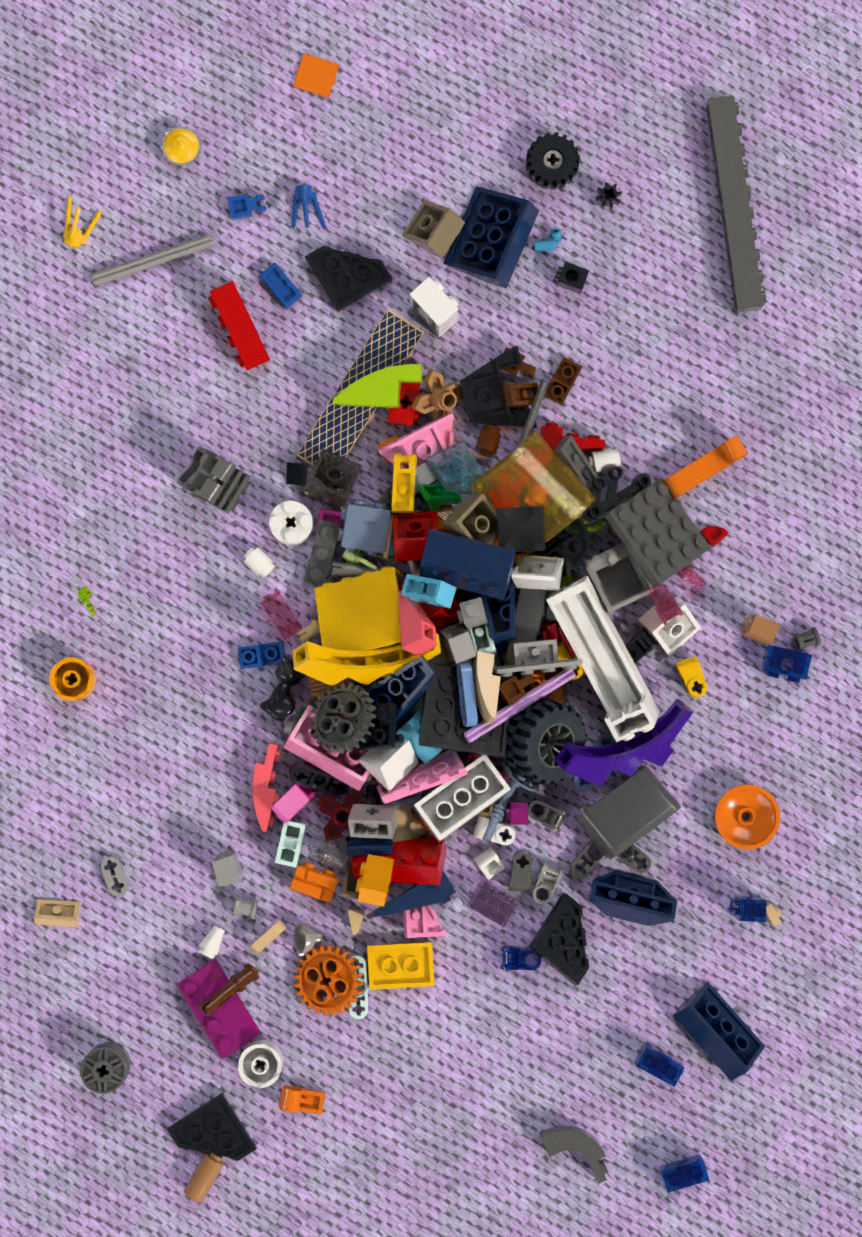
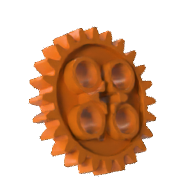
M322 945L320 950L315 947L312 948V953H306L307 959L302 958L299 960L303 966L295 968L300 974L294 976L295 979L299 980V983L295 984L294 987L301 989L297 996H304L301 1003L308 1002V1010L315 1007V1014L322 1011L323 1016H327L329 1012L332 1016L337 1015V1010L340 1014L344 1013L345 1008H352L350 1002L355 1003L358 1001L354 995L362 993L357 987L363 985V982L358 981V978L363 976V973H357L356 971L361 967L360 965L354 966L353 963L356 957L348 958L350 951L342 954V947H337L335 950L334 945H329L328 949L326 945ZM331 961H334L336 963V971H333L331 969ZM313 969L318 973L317 980L313 979L311 975ZM330 977L331 981L327 983L326 979ZM340 981L345 983V991L339 988ZM322 989L327 993L326 1000L322 999L320 995Z

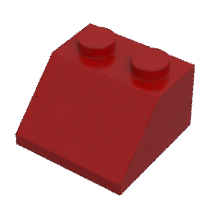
M437 511L393 513L395 561L422 559L429 530H437Z

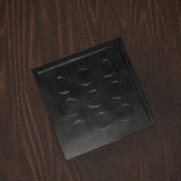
M436 658L428 660L437 673L424 693L418 746L504 758L506 752L505 737L508 735L506 728L509 724V719L469 743L464 737V732L474 726L464 727L462 722L457 664L454 661ZM492 672V675L499 676V674ZM512 676L501 677L500 684ZM498 695L497 711L506 706L500 695ZM476 703L478 724L483 721V718Z

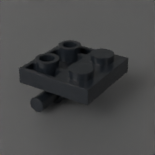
M372 704L376 707L371 712L376 715V718L371 719V723L375 726L368 728L371 735H364L366 742L359 741V748L354 747V749L361 751L395 748V744L403 743L404 736L402 734L395 735L397 704Z

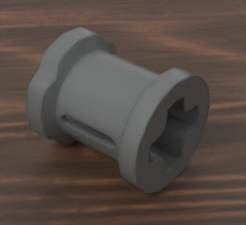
M812 627L810 631L801 634L794 633V639L800 652L804 651L806 647L815 644L817 646L821 645V639L816 627Z

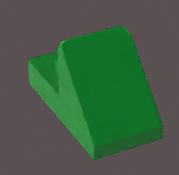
M451 483L418 484L417 486L421 499L430 512H438L441 505L458 504L462 498Z

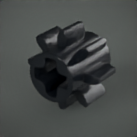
M605 182L603 189L597 188V192L601 195L597 196L595 201L602 203L601 209L604 206H609V209L612 210L614 203L616 205L620 204L621 201L617 197L622 195V191L617 192V184L608 186V183ZM612 193V198L605 199L606 195Z

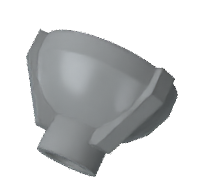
M304 923L295 925L294 945L298 955H305L312 948H315L316 944L322 943L320 931H314L309 925Z

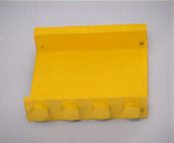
M386 566L381 568L380 571L364 572L358 577H346L340 582L324 583L321 587L314 588L322 646L339 650L367 651L402 645L397 577H401L402 573L395 567Z

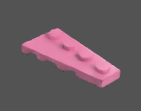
M447 750L435 756L427 764L423 762L416 766L390 792L382 784L376 788L384 804L468 775L457 752Z

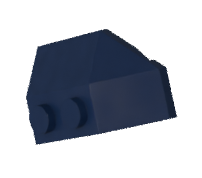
M615 870L592 881L589 901L606 916L646 926L674 922L677 900L657 880Z

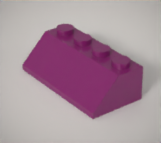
M214 959L179 981L176 985L221 1059L255 1038L261 1031L237 993L209 1016H206L201 1011L200 1004L229 982L217 959Z

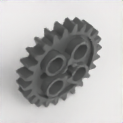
M343 682L341 687L334 685V691L327 688V696L320 695L322 701H316L315 704L318 708L311 711L316 715L310 718V721L315 723L310 729L315 731L312 736L317 739L316 743L335 754L336 752L344 754L345 750L352 752V746L359 748V741L366 742L364 735H371L368 728L375 726L371 723V719L376 718V715L371 713L376 707L371 705L374 700L368 697L369 693L358 685L356 686L352 683L347 685ZM328 714H335L343 718L348 717L352 720H358V722L354 723L342 718L337 719L333 716H328Z

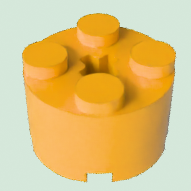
M69 657L53 666L49 676V683L59 698L67 701H79L87 698L94 691L97 675L94 667L86 660ZM75 674L77 682H74L72 685V681L69 680V677L74 676Z

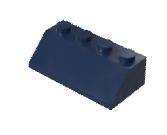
M430 529L421 559L419 576L441 580L459 589L504 600L511 582L516 550Z
M708 981L683 1002L673 1015L730 1081L747 1073L765 1048L760 1039Z

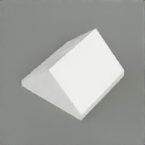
M521 555L512 572V579L517 588L560 591L564 559Z
M405 738L403 743L395 744V748L369 750L359 759V762L389 792L419 764L410 741Z

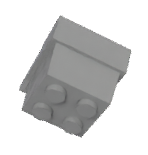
M624 543L592 557V560L585 561L587 563L585 568L608 614L657 591Z

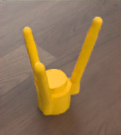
M68 196L63 243L80 248L81 244H86L87 238L102 211L99 210L84 235H82V230L76 229L81 209L79 206L76 207L72 227H70L72 197Z

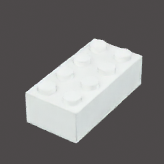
M482 755L465 768L468 775L443 783L414 804L413 808L438 842L510 791V787L486 755Z

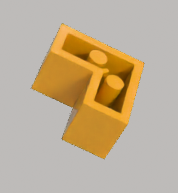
M368 854L366 863L362 862L360 875L362 876L357 880L355 892H359V902L384 907L390 888L394 859Z

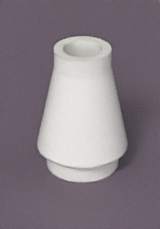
M213 925L210 932L198 945L200 946L198 952L214 959L215 955H218L225 931Z

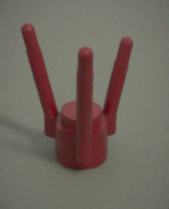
M552 620L542 625L544 631L540 632L541 639L562 640L571 658H575L558 621Z

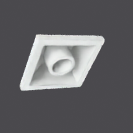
M683 602L654 605L638 619L649 635L658 642V645L668 656L701 629Z

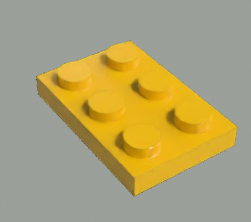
M432 941L367 945L370 990L435 986Z

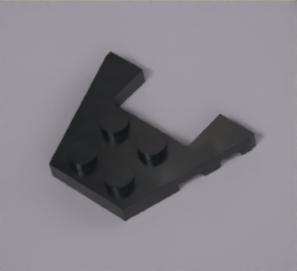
M518 345L513 346L459 380L470 423L524 427L531 408L510 413L505 400L504 384L501 375L502 369L522 365Z

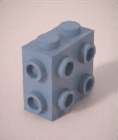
M352 499V502H347L346 507L342 506L341 519L344 520L343 528H339L337 541H341V547H345V551L357 553L358 550H365L366 554L379 556V553L385 552L391 514L390 508L386 507L387 504L374 502V505H367L364 500Z

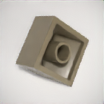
M424 200L402 236L428 253L443 258L465 222L450 208Z

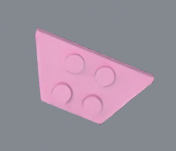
M449 412L378 449V452L393 464L395 453H402V455L416 453V468L425 462L433 471L453 460V413ZM402 464L401 469H409V464Z

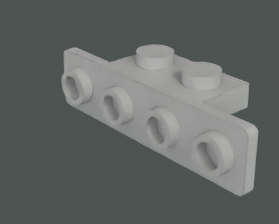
M557 639L512 643L514 665L493 667V672L499 674L500 677L512 676V672L521 671L522 675L533 674L534 670L542 669V672H553L556 667L572 670L577 669V665H582L583 663L579 658L558 660Z

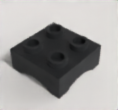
M544 506L497 508L498 546L516 550L515 552L545 550Z

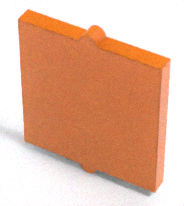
M304 53L300 66L296 69L297 75L293 87L329 98L332 86L336 83L335 77L339 64Z

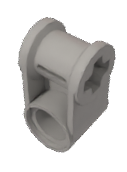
M546 861L543 862L531 893L534 901L542 905L550 902L563 876L564 869L561 868L559 870L547 865ZM546 872L554 874L555 876L553 877L551 875L546 874ZM540 888L547 890L548 895L544 900H538L536 897V892Z

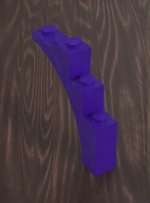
M676 699L669 709L657 719L652 730L645 733L641 731L628 741H619L610 745L596 747L579 746L567 742L555 758V761L564 772L599 786L604 784L613 770L632 777L643 760L662 767L674 751L670 744L693 712L683 701Z

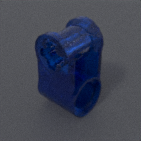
M501 946L503 958L500 969L536 970L541 965V956L531 948ZM535 954L538 957L537 963L533 965L526 962L527 955Z

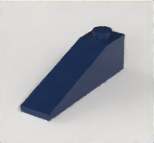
M443 870L440 885L416 884L386 902L384 907L380 906L373 910L366 917L371 919L437 903L441 906L451 900L450 896L456 893Z

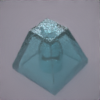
M464 441L425 458L447 493L466 495L484 486V471Z

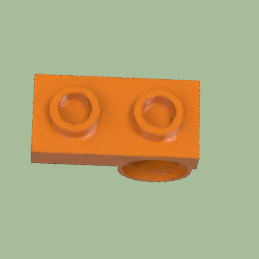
M283 1085L279 1108L286 1112L296 1113L301 1111L322 1115L325 1091Z

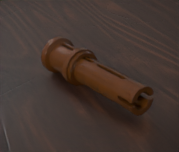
M245 964L243 970L237 975L233 974L225 986L200 1004L201 1011L206 1016H209L234 994L243 992L249 983L259 979L257 970L251 964Z

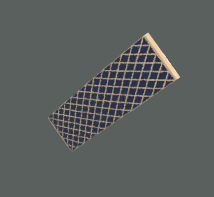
M388 309L323 411L297 457L333 479L379 408L334 405L333 399L350 384L368 374L392 366L405 365L424 335V331Z

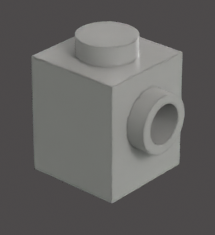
M481 597L459 603L461 610H457L460 623L464 622L467 629L488 624Z

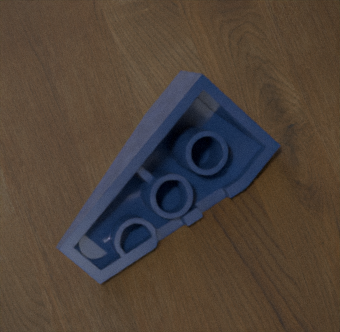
M421 656L402 667L399 671L386 676L385 679L378 683L370 685L366 692L369 693L368 697L374 700L371 705L383 703L397 704L396 731H398L414 711L437 672L425 657Z

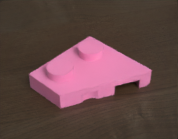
M431 906L403 911L405 938L447 936V932L445 929H442L437 920L438 916Z

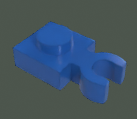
M249 194L227 197L231 220L253 217L252 210L257 212H265L267 210L266 206L260 207L257 205L258 201L265 200L262 194L256 195L251 200Z

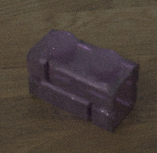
M484 881L483 884L478 882L466 906L505 927L517 906V903L514 902L515 897L506 892H503V894L496 892V886L487 881Z

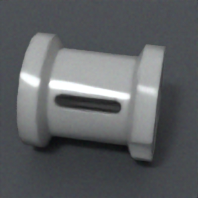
M237 896L233 915L242 914L255 919L259 901L243 900L241 896Z

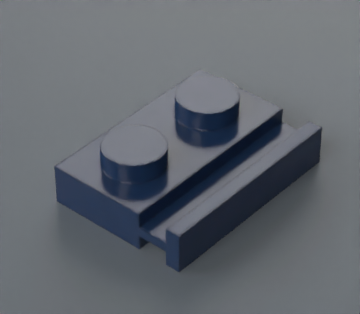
M349 837V856L393 854L394 837L393 839Z

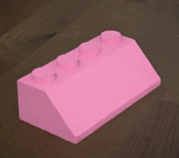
M308 705L284 748L360 791L370 772L359 762V759L369 750L358 751L352 746V752L345 750L344 754L339 752L335 754L322 748L321 745L316 743L317 739L312 736L315 731L310 729L315 724L310 721V718L316 715L311 711L316 708Z

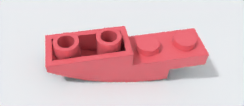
M269 743L265 763L256 762L253 777L255 812L259 825L264 832H267L269 827L273 828L275 815H272L273 810L271 807L280 799V794H277L278 789L269 787L270 783L274 784L277 771H273L275 762L279 763L282 750H278L279 745Z

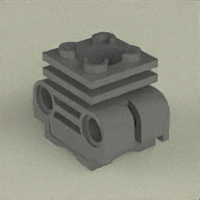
M198 447L193 455L190 467L180 476L177 484L209 502L219 510L229 514L230 510L233 511L239 503L237 499L241 492H245L249 487L250 481L248 480L251 476L243 473L236 466L208 449Z

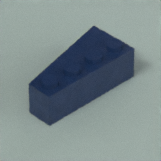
M516 553L514 557L513 570L516 566ZM511 576V582L504 600L481 594L495 645L516 639V585Z

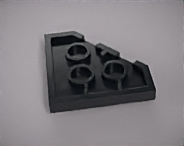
M322 246L305 256L337 312L344 310L393 281L382 260L371 259Z
M562 893L529 947L571 983L579 985L589 969V959L586 958L585 946H587L585 928H582L581 915H583L582 906L567 893Z
M223 1092L167 1128L178 1148H188L205 1154L214 1153L215 1155L228 1157L236 1161L241 1160L257 1149L256 1144Z

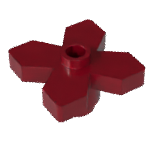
M361 791L348 792L342 804L332 796L318 799L320 811L332 817L324 827L325 839L327 841L339 839L344 828L349 829L348 818L353 804H362L363 802ZM340 812H347L348 817L341 819Z

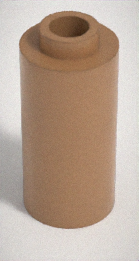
M212 1152L211 1154L204 1155L184 1189V1193L189 1198L200 1203L203 1202L224 1165L222 1156L215 1155Z

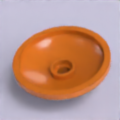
M750 784L738 785L725 792L718 801L715 809V824L721 837L730 845L744 850L757 849L770 842L777 833L780 825V810L774 797L765 789ZM744 812H747L749 814V818L747 820L742 819V814Z

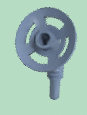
M506 760L503 762V767L510 777L508 784L510 791L500 798L498 804L494 805V809L490 814L491 820L482 838L485 842L491 841L499 821H502V817L505 815V807L516 787H522L530 791H536L539 788V783L531 780L529 782V779L516 774Z

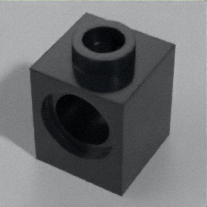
M565 261L563 267L559 266L555 279H558L557 286L581 294L589 270ZM573 273L576 275L577 280L569 282L566 280L565 275Z

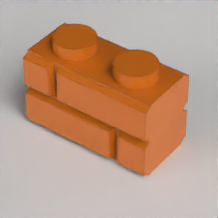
M306 861L303 864L299 863L290 890L331 903L340 878L336 876L337 872L324 868V871L315 869V864Z

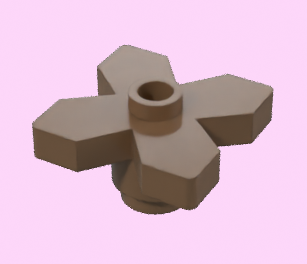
M428 370L424 378L428 393L416 396L412 409L421 414L432 411L434 421L451 412L450 409L455 407L463 394L461 386L454 382L444 386L443 375L434 370Z

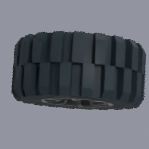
M541 698L510 718L511 722L506 728L508 735L505 737V755L508 756L506 758L508 765L511 766L516 774L542 785H554L569 778V774L562 770L555 761V758L567 742L585 746V742H587L586 726L582 722L581 715L574 708L551 699Z

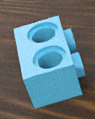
M407 574L401 595L416 602L450 609L456 587L441 580Z

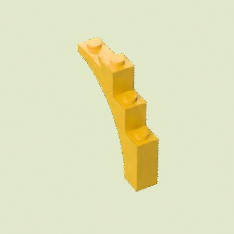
M436 633L437 646L417 656L403 649L402 645L377 650L350 651L328 648L306 641L292 651L294 670L332 687L347 677L367 686L381 676L386 677L399 671L402 667L421 656H424L428 661L440 654L439 634Z

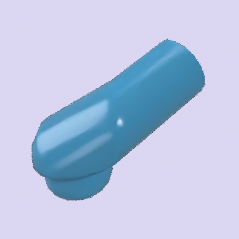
M553 228L546 240L534 241L535 252L556 249L562 241L563 235L561 230Z

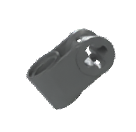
M533 799L528 803V815L549 829L560 833V827L565 817L569 816L568 813L538 799ZM534 804H541L542 812L539 815L531 813V808Z
M519 850L513 855L508 891L530 893L532 857L526 850ZM524 855L526 860L529 861L525 862L524 866H520L517 859H521V856Z

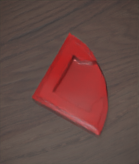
M717 526L706 527L699 531L712 547H715L729 534L726 529Z

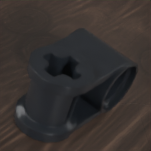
M643 628L625 647L633 653V661L637 663L643 656L651 652L658 645V642H654L646 633V629Z

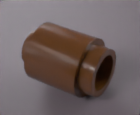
M489 424L484 425V428L480 431L475 448L479 451V455L489 458L491 455H496L502 436L500 428Z

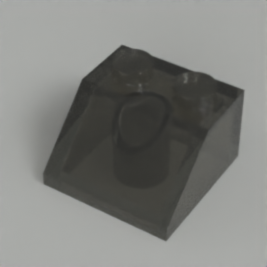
M322 449L306 483L304 496L342 511V506L345 507L350 498L362 465Z

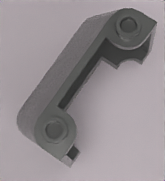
M640 765L632 777L629 776V779L596 803L590 805L588 802L578 809L580 813L575 817L605 859L614 858L681 808L676 799L646 765L643 767Z

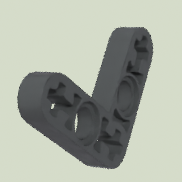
M592 839L570 865L571 873L576 878L582 879L588 876L603 858L601 852L596 858L589 857L588 849L591 846H596ZM634 844L630 846V852L627 855H617L638 873H645L651 867L650 858ZM635 850L638 851L635 854L637 858L643 859L644 857L646 859L644 862L646 864L645 868H636L637 862L631 859V862L627 861ZM585 855L593 864L590 866L586 863L584 866L585 873L579 872L576 874L575 871L577 869L574 866L576 864L581 865L585 861L581 857Z

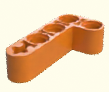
M736 435L671 475L663 482L669 488L672 497L676 499L740 460L748 452Z

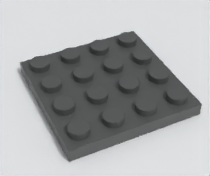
M662 478L605 516L655 588L711 548L677 499L672 497L669 488L664 484Z

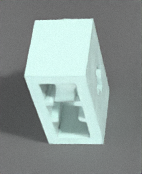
M289 820L287 823L284 822L275 863L295 868L298 866L307 823Z

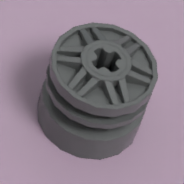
M105 1042L98 1044L84 1057L81 1063L80 1075L85 1086L99 1094L115 1091L122 1085L130 1073L131 1060L129 1054L122 1046L116 1043ZM103 1065L106 1066V1074L102 1073L103 1070L101 1069V1067Z

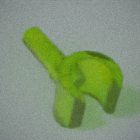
M84 586L78 592V596L88 607L93 617L97 613L88 599L93 593L87 586Z

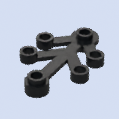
M619 466L613 467L608 473L610 477L606 500L600 503L601 490L606 487L607 481L601 476L595 478L592 481L593 492L591 502L583 508V516L587 517L586 521L592 524H596L601 520L607 521L605 516L608 512H605V510L610 507L616 509L625 503L621 500L636 491L641 492L651 485L650 477L641 473L633 478L631 485L616 493L618 480L623 476V470ZM614 470L618 472V477L614 475ZM641 478L645 480L646 485L642 484ZM597 480L602 483V487L597 485ZM592 509L596 511V516L592 514Z

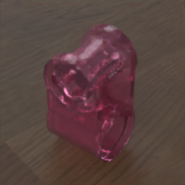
M657 584L651 588L649 596L664 625L674 617L684 615L665 584Z

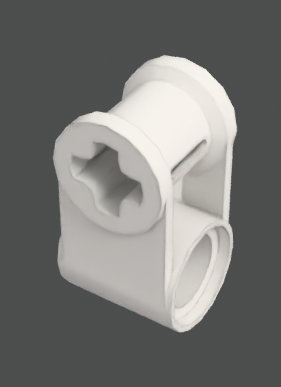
M478 816L473 837L483 840L482 838L491 818ZM499 822L491 841L501 845L511 844L515 839L514 828L509 824ZM508 829L512 837H507L506 840H503V836L499 833Z

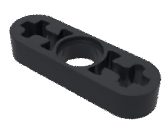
M296 762L289 768L291 780L295 784L335 795L344 794L349 788V785L344 782L338 784L340 782L339 779L314 765ZM317 775L325 776L321 782L313 781Z

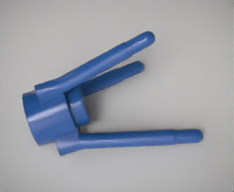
M311 185L296 186V194L293 195L292 228L296 227L298 203L300 206H303L305 227L309 228L307 205L312 204L313 201L322 228L325 230L327 226L317 201L316 192H312Z

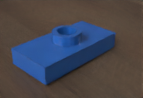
M276 262L259 275L260 279L286 310L303 297Z

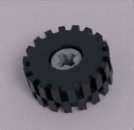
M550 132L545 133L544 137L540 135L535 142L531 143L530 149H528L526 170L529 172L530 179H533L537 186L539 184L542 185L543 189H547V187L551 188V190H556L557 187H560V189L564 188L567 183L569 185L572 182V179L577 174L580 162L579 150L577 146H574V141L572 139L570 141L567 140V136L564 134L562 137L558 136L559 133L554 132V135H550ZM551 156H555V159L559 160V162L555 163V166H552L551 162L547 161Z

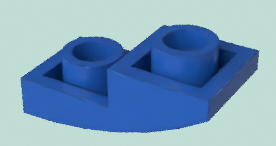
M284 641L238 648L241 669L279 664L282 657L286 656Z

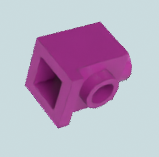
M508 802L505 807V823L528 825V802Z

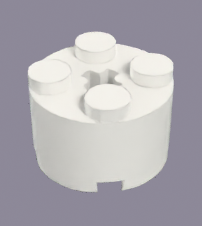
M289 500L280 503L274 508L270 515L269 526L272 534L278 541L285 545L293 546L308 540L313 532L314 521L306 506ZM296 519V527L293 528L292 526H290L289 528H287V520Z
M257 1040L250 1043L243 1050L239 1058L238 1071L240 1077L250 1086L265 1088L272 1085L278 1079L283 1068L282 1052L277 1045L269 1040ZM258 1060L265 1062L264 1068L261 1065H256Z

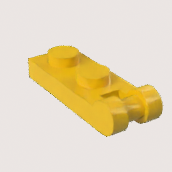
M410 453V455L394 454L392 513H414L416 453ZM402 464H409V469H401Z

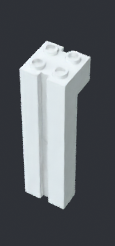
M589 577L581 578L571 585L561 588L560 591L550 593L546 600L577 658L582 660V667L607 712L604 720L616 742L632 739L637 731L645 733L655 727L654 725L660 710Z

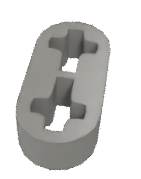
M115 856L105 858L101 863V870L108 890L113 896H122L129 887L122 863ZM108 860H111L112 863L116 862L117 866L114 867L116 875L112 874L111 869H106V865L109 864ZM114 877H117L119 883L124 884V887L121 888L122 892H119L118 889H113V886L116 884Z

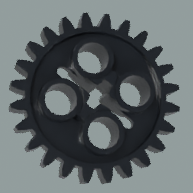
M558 507L557 513L554 508L549 509L550 515L544 512L545 533H548L551 537L550 543L548 545L545 544V550L560 542L559 539H565L575 531L577 535L562 543L563 546L553 548L549 553H545V550L527 551V553H534V556L553 557L555 552H560L564 559L561 577L563 578L565 571L568 576H573V570L576 573L581 572L580 565L587 567L585 560L593 559L589 552H596L591 547V544L597 541L590 537L595 534L594 531L588 530L592 524H584L586 516L578 518L579 511H575L571 515V508H567L564 513L563 508ZM564 521L569 525L567 533H563L560 529ZM574 540L580 543V549L577 552H574L571 548Z

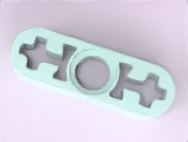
M354 955L351 958L356 957L359 963H363L359 973L364 974V978H358V981L363 982L364 990L361 994L354 996H365V1000L360 999V1005L365 1007V1010H362L361 1014L358 1015L352 1009L356 1007V1002H350L352 1008L349 1009V1013L355 1019H362L368 1013L367 962L364 957Z

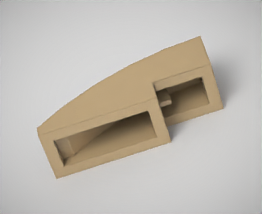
M477 651V656L472 658L471 665L475 699L485 724L490 725L496 718L501 677L492 675L495 654Z

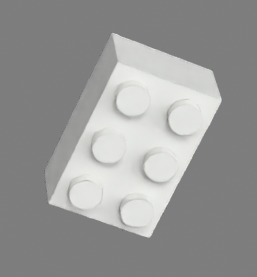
M428 277L409 294L410 307L439 338L458 321L457 306L459 304L451 295L447 297L442 291L444 289L443 286L436 279L433 281Z

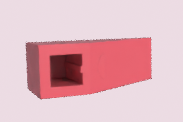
M400 590L398 591L402 648L417 656L437 646L436 629L419 603L402 596V591Z

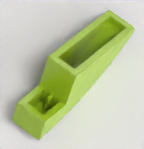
M398 365L368 374L340 392L333 399V404L340 406L400 408L401 382L422 383L423 365Z

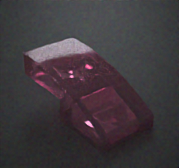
M276 591L260 602L284 640L302 629L301 624L279 591Z

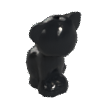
M286 656L282 657L279 666L275 670V676L280 683L275 687L270 698L260 705V708L269 716L281 722H284L285 718L293 713L296 702L291 695L290 686L299 684L301 679L306 676H301L294 670L293 659H289Z

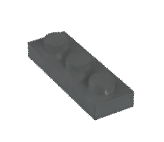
M571 435L564 436L554 451L585 496L591 498L593 492L592 481L599 476ZM597 480V485L601 487L602 483Z
M320 519L304 581L320 586L326 583L337 543L338 531L341 528L340 523Z

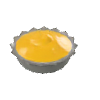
M179 125L176 128L172 127L170 131L165 132V136L161 139L162 145L160 148L162 156L174 166L179 165L183 167L191 165L201 153L202 143L200 142V136L188 126L183 127Z

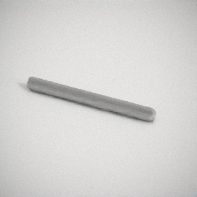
M206 235L93 273L91 279L93 284L97 286L213 247L214 242L211 235Z

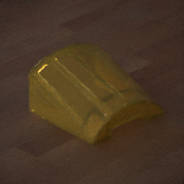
M537 431L530 434L519 443V446L469 484L475 494L483 493L496 511L497 508L544 506L545 543L573 522L596 500V497ZM521 551V552L527 553V554H531V553L534 552V551Z

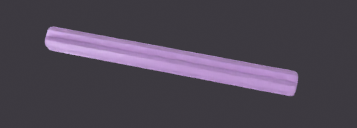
M573 669L561 671L512 704L497 711L496 718L490 725L485 724L483 720L477 726L470 728L464 732L465 739L469 743L473 742L575 677Z

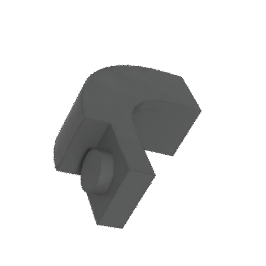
M557 1126L540 1132V1137L549 1157L566 1150L578 1151L589 1160L598 1183L607 1180L605 1173L608 1172L603 1160L599 1161V1159L606 1157L600 1143L591 1134L572 1126Z

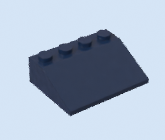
M476 186L462 218L465 224L452 242L443 264L489 284L507 288L539 210L530 200Z

